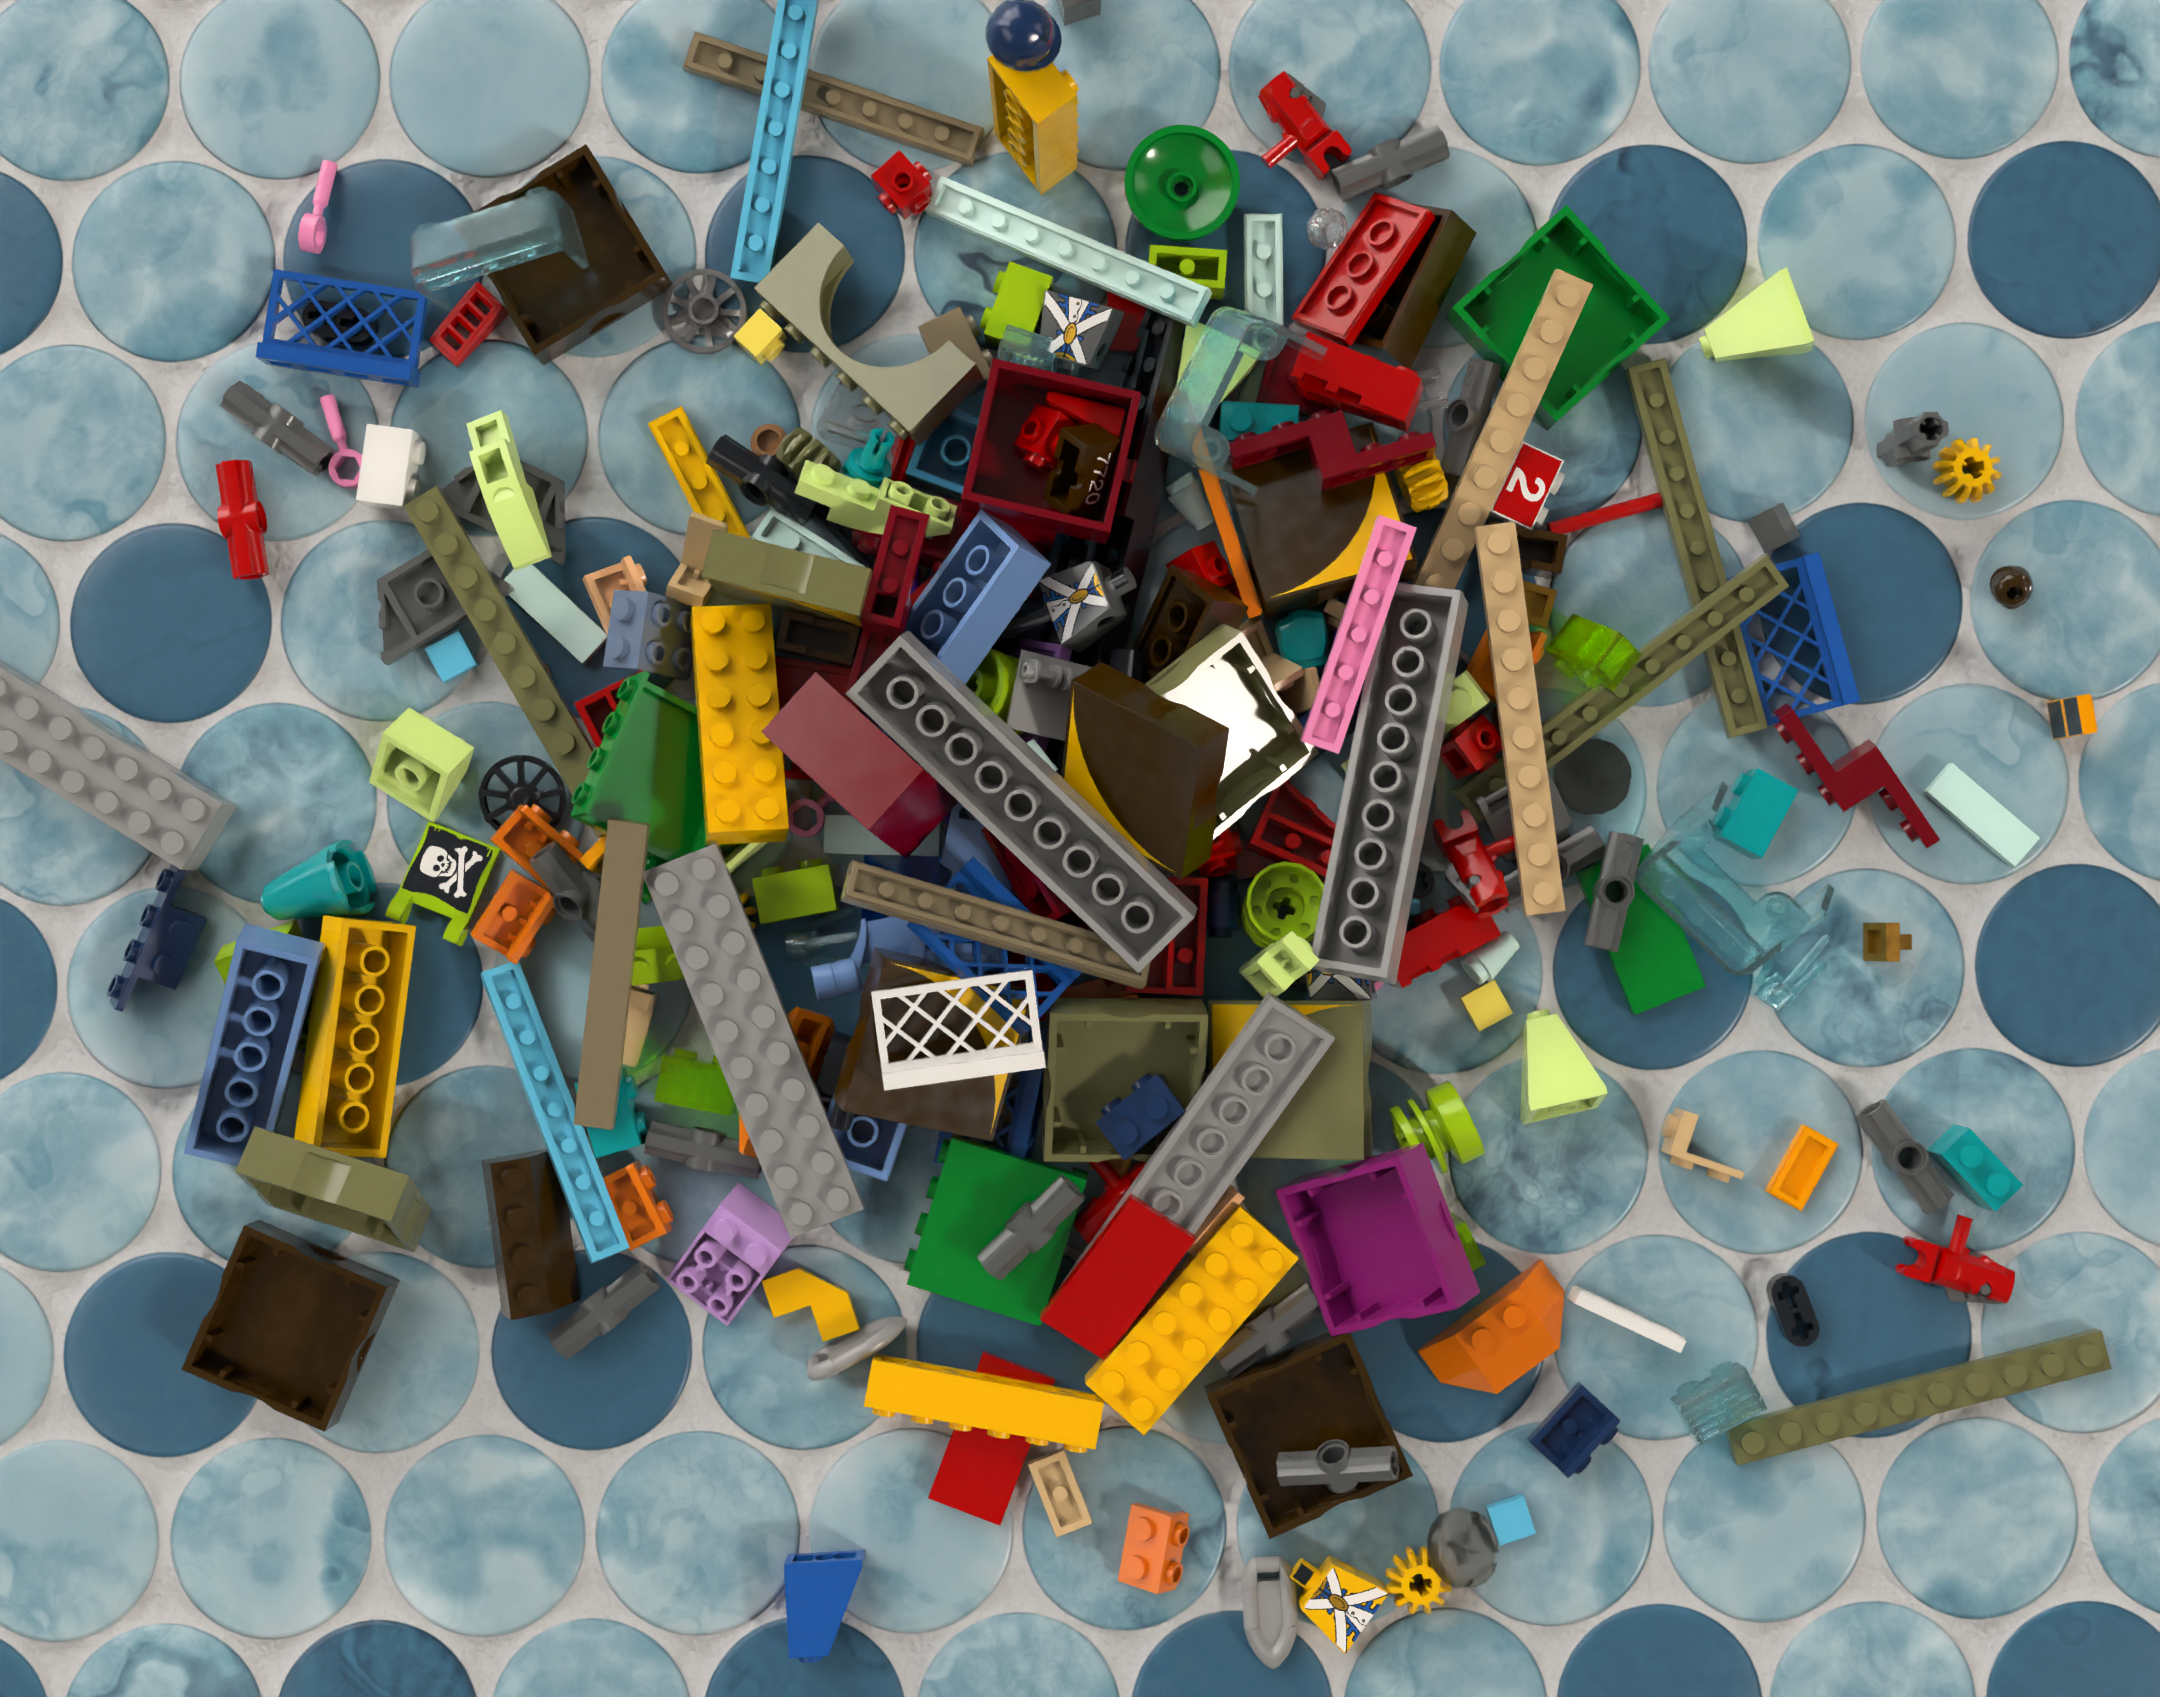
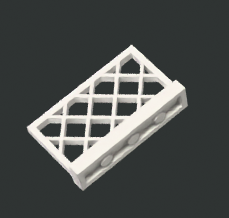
M1032 969L871 991L884 1090L1046 1068ZM1025 979L1027 996L1017 1009L998 995L1009 981ZM1000 983L994 992L986 986L987 984ZM979 986L991 995L977 1014L958 1001L968 987ZM960 988L954 997L945 991ZM938 991L949 999L950 1003L936 1020L918 1007V1005L927 993ZM920 994L914 1003L905 997ZM898 997L908 1004L910 1008L898 1024L895 1025L882 1015L880 999ZM995 999L1013 1012L1000 1031L981 1018ZM1027 1003L1030 1019L1021 1013ZM954 1005H957L973 1018L959 1037L941 1024ZM914 1010L933 1023L920 1042H917L900 1029ZM1019 1016L1031 1026L1033 1042L1015 1044L1005 1037L1004 1034ZM977 1022L996 1035L986 1049L975 1050L963 1041ZM884 1023L893 1029L887 1038H885ZM938 1027L956 1042L946 1054L936 1056L923 1045ZM897 1033L915 1046L906 1060L889 1062L887 1045ZM1000 1039L1009 1045L995 1047ZM959 1045L968 1050L966 1052L954 1053ZM920 1050L929 1056L914 1059Z

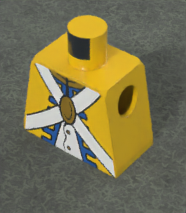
M1330 1555L1324 1560L1319 1569L1305 1559L1300 1558L1292 1568V1573L1289 1577L1304 1588L1297 1599L1301 1610L1345 1654L1389 1594L1385 1583Z

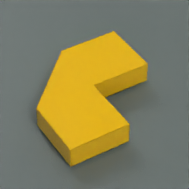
M801 1267L765 1278L761 1281L774 1318L811 1306L823 1342L860 1330L861 1328L849 1291L836 1284L833 1285Z

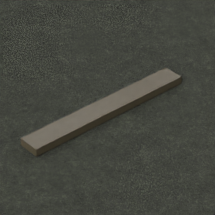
M695 31L683 69L685 72L761 97L768 56ZM809 69L807 70L801 111L973 167L984 135L983 127Z
M614 817L608 819L574 1125L613 1130L616 1124L650 823Z
M852 860L848 865L840 899L841 902L1134 988L1143 989L1146 986L1150 962L1139 973L1136 972L1096 932Z

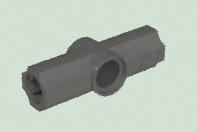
M1438 125L1400 141L1398 138L1384 141L1370 149L1367 155L1331 170L1330 174L1336 193L1344 203L1380 187L1382 190L1398 186L1410 179L1413 173L1449 159L1448 142Z
M1476 358L1469 359L1460 396L1454 399L1445 411V426L1450 430L1441 462L1444 474L1461 477L1492 409L1490 407L1502 365Z
M240 380L230 386L223 395L220 407L252 429V434L280 454H286L296 464L315 476H318L328 468L330 459L336 450L303 427L304 423L277 403L272 404L263 395Z
M1923 412L1916 417L1894 420L1893 431L1886 434L1885 439L1877 444V458L1882 459L1887 467H1900L1908 462L1929 460L1930 450L1937 447L1940 441L1948 436V422L1943 420L1938 412Z
M1591 825L1586 826L1557 844L1562 883L1569 876L1604 856L1605 844ZM1518 868L1503 876L1509 896H1507L1509 905L1504 909L1506 913L1522 905Z
M1609 832L1599 877L1592 888L1593 903L1583 945L1618 953L1628 906L1635 896L1633 884L1644 839L1625 833ZM1611 881L1618 883L1622 890L1620 899L1615 903L1610 902L1605 895V888Z
M551 842L534 854L529 864L555 895L553 905L557 913L567 921L577 922L594 943L601 882L592 874L584 871L581 872L558 842Z
M1881 1099L1862 1110L1855 1119L1881 1153L1884 1165L1894 1171L1923 1213L1929 1214L1948 1204L1954 1193L1928 1159L1925 1147L1914 1140L1888 1102ZM1908 1147L1911 1151V1159L1907 1165L1901 1166L1898 1161L1899 1153L1903 1148Z
M651 1121L645 1141L644 1154L683 1162L684 1166L699 1171L711 1173L724 1171L755 1179L759 1178L762 1170L758 1158L741 1154L739 1152V1139L726 1137L727 1134L724 1132L702 1127L690 1129L659 1121Z
M1061 1173L1032 1202L1027 1201L1009 1218L1004 1225L1005 1228L978 1253L977 1258L983 1268L992 1277L1001 1281L1030 1252L1032 1254L1036 1253L1051 1239L1057 1231L1056 1227L1085 1200V1196L1069 1178Z
M642 1261L633 1265L609 1286L607 1284L586 1299L579 1305L580 1309L547 1333L552 1346L566 1360L576 1355L600 1334L601 1336L605 1335L630 1315L629 1311L658 1290L661 1285L658 1282L657 1276Z
M1303 1282L1275 1304L1265 1305L1245 1320L1244 1326L1232 1334L1215 1354V1357L1231 1379L1239 1375L1262 1356H1270L1283 1348L1292 1340L1293 1334L1322 1313L1315 1294L1307 1283Z
M1339 1439L1328 1440L1321 1444L1317 1450L1278 1452L1276 1460L1277 1478L1280 1486L1326 1484L1327 1488L1334 1493L1347 1492L1353 1489L1358 1482L1398 1480L1399 1475L1398 1453L1395 1446L1349 1448L1345 1441Z

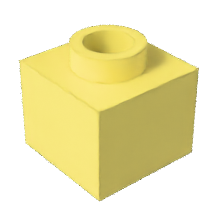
M761 308L734 335L737 343L760 365L766 359L769 361L774 360L784 349L785 344L783 341L787 338L783 329Z

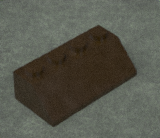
M1417 204L1413 205L1430 210L1436 219L1352 345L1349 346L1333 340L1348 346L1352 350L1375 357L1393 367L1404 366L1410 369L1477 234L1453 210Z
M1171 564L1131 649L1144 652L1142 683L1146 684L1221 623L1238 629L1248 610V606L1227 589L1177 565Z
M547 1149L481 1160L502 1314L510 1320L551 1313L579 1301L580 1293L568 1204Z

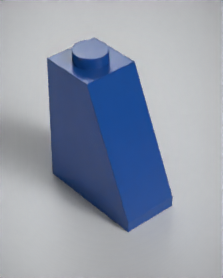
M865 1550L788 1554L784 1562L789 1659L799 1658V1661L802 1663H814L821 1661L824 1656L829 1655L865 1560Z

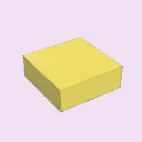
M1495 979L1459 997L1478 1032L1513 1014Z

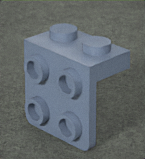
M614 590L603 666L612 669L646 671L677 680H688L693 664L690 626L693 606L685 605V603L679 602L676 599L648 591Z

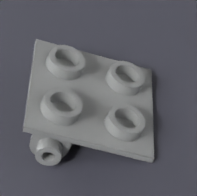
M1021 650L1006 724L1014 730L1065 741L1071 680L1092 667Z

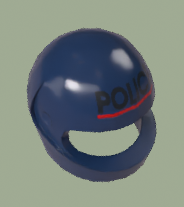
M1006 0L994 10L986 25V41L991 54L996 61L1014 71L1031 73L1045 69L1054 62L1061 48L1062 37L1058 24L1042 5L1033 1Z

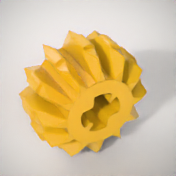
M1971 438L1967 440L1966 444L1962 439H1956L1951 442V448L1944 447L1939 451L1938 454L1941 461L1933 463L1932 469L1941 473V476L1933 480V484L1940 485L1944 483L1946 486L1942 492V497L1947 498L1954 494L1955 502L1958 504L1966 502L1967 499L1972 503H1976L1982 500L1983 494L1988 495L1995 490L1992 481L2000 479L2002 473L1993 469V466L1998 464L2001 458L1993 457L1990 459L1988 456L1992 445L1986 444L1979 448L1978 438ZM1969 467L1971 474L1964 475L1962 468Z
M1435 454L1433 459L1394 470L1402 496L1405 497L1407 504L1417 513L1433 509L1448 498V483Z
M1407 1546L1405 1553L1408 1558L1403 1560L1399 1555H1393L1392 1560L1398 1568L1386 1569V1576L1392 1580L1386 1585L1389 1594H1396L1393 1601L1397 1607L1404 1606L1407 1603L1408 1612L1414 1615L1418 1606L1421 1605L1424 1612L1430 1614V1602L1434 1601L1439 1606H1443L1445 1603L1439 1592L1447 1593L1451 1591L1450 1583L1445 1581L1451 1575V1571L1448 1566H1441L1443 1558L1439 1553L1429 1557V1549L1426 1546H1422L1418 1556H1415L1413 1549ZM1421 1574L1424 1584L1415 1586L1413 1576Z

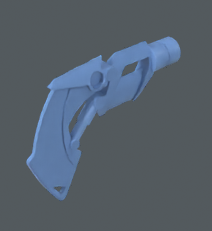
M958 802L951 810L941 864L952 871V878L974 856L1012 893V884L981 831L985 826ZM964 809L974 821L958 818L960 810ZM956 886L952 889L955 891H959V889ZM890 916L866 922V918L861 919L859 938L850 958L810 968L819 1002L837 998L841 995L845 996L858 992L862 994L865 981L861 977L860 965L871 962L875 947L926 958L939 965L949 966L931 949H925V943L906 926L909 921ZM927 927L933 934L941 933L940 930ZM954 943L955 955L962 962H973L972 944ZM980 944L982 963H999L998 947Z

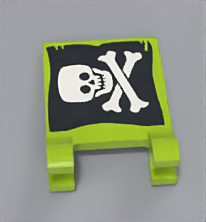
M429 821L401 886L390 902L385 916L405 924L410 915L412 904H417L452 918L444 932L443 939L463 946L471 919L501 850Z

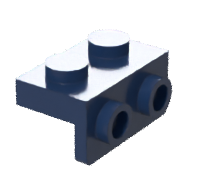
M1150 1073L1142 1076L1131 1086L1134 1091L1123 1101L1120 1097H1117L1101 1110L1104 1116L1095 1122L1123 1160L1129 1159L1186 1112L1183 1104L1166 1082L1168 1080L1163 1074H1156L1152 1077Z
M1578 1382L1532 1432L1527 1440L1569 1478L1573 1473H1581L1589 1465L1592 1459L1591 1453L1600 1444L1604 1446L1613 1439L1618 1431L1616 1426L1619 1424L1620 1419Z

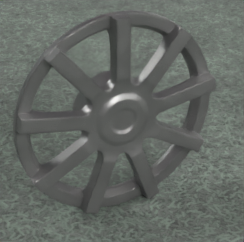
M696 269L681 275L668 288L662 303V320L667 333L682 349L696 354L714 355V353L721 352L736 343L734 335L747 322L748 318L747 301L740 286L725 273L713 269ZM709 275L706 294H699L691 279L692 277ZM716 278H720L728 283L731 288L715 299L713 298ZM684 281L694 297L690 302L673 295L677 287ZM737 294L740 310L721 308L724 302ZM669 302L687 308L688 314L669 319ZM721 317H740L734 332L729 330L720 321ZM692 321V327L682 340L672 327ZM712 326H716L728 337L725 341L714 346L711 334ZM699 328L704 329L706 347L690 344Z

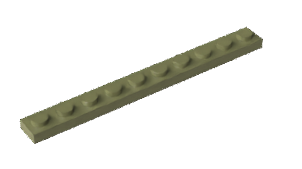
M1662 358L1629 367L1625 370L1657 489L1662 498V507L1690 608L1692 609L1725 584L1727 578L1666 359ZM1738 625L1703 652L1727 739L1768 728L1740 625Z
M435 486L405 504L404 508L573 795L578 785L585 782L590 771L587 768V762L594 749L444 493L439 487ZM592 828L596 837L601 838L606 835Z
M1761 555L1542 722L1548 770L1788 588L1789 584L1768 555ZM1503 753L1497 757L1498 761L1482 773L1477 772L1452 791L1464 808L1470 811L1476 823L1483 819L1474 799L1479 796L1485 798L1505 786L1506 773Z
M2092 1329L1724 1424L1733 1462L1736 1465H1742L2112 1368L2102 1331Z

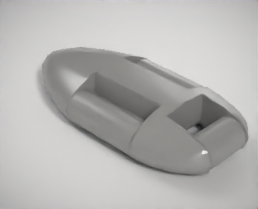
M902 1316L880 1318L864 1324L860 1330L851 1332L831 1344L828 1343L808 1359L806 1363L808 1378L818 1381L834 1377L868 1357L876 1355L906 1327L907 1319Z
M1280 1555L1253 1557L1244 1569L1241 1587L1244 1631L1247 1640L1257 1658L1270 1669L1280 1666L1289 1655L1298 1630L1296 1582L1289 1578L1292 1573L1290 1564ZM1279 1572V1577L1257 1578V1573Z

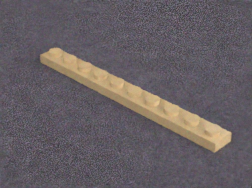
M1560 269L1554 270L1412 583L1413 585L1455 589L1476 543L1474 528L1484 526L1593 284Z
M1515 522L1477 526L1474 528L1523 913L1524 916L1565 911Z

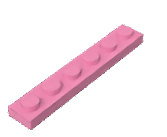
M1382 515L1377 516L1300 739L1301 742L1339 754L1417 527Z

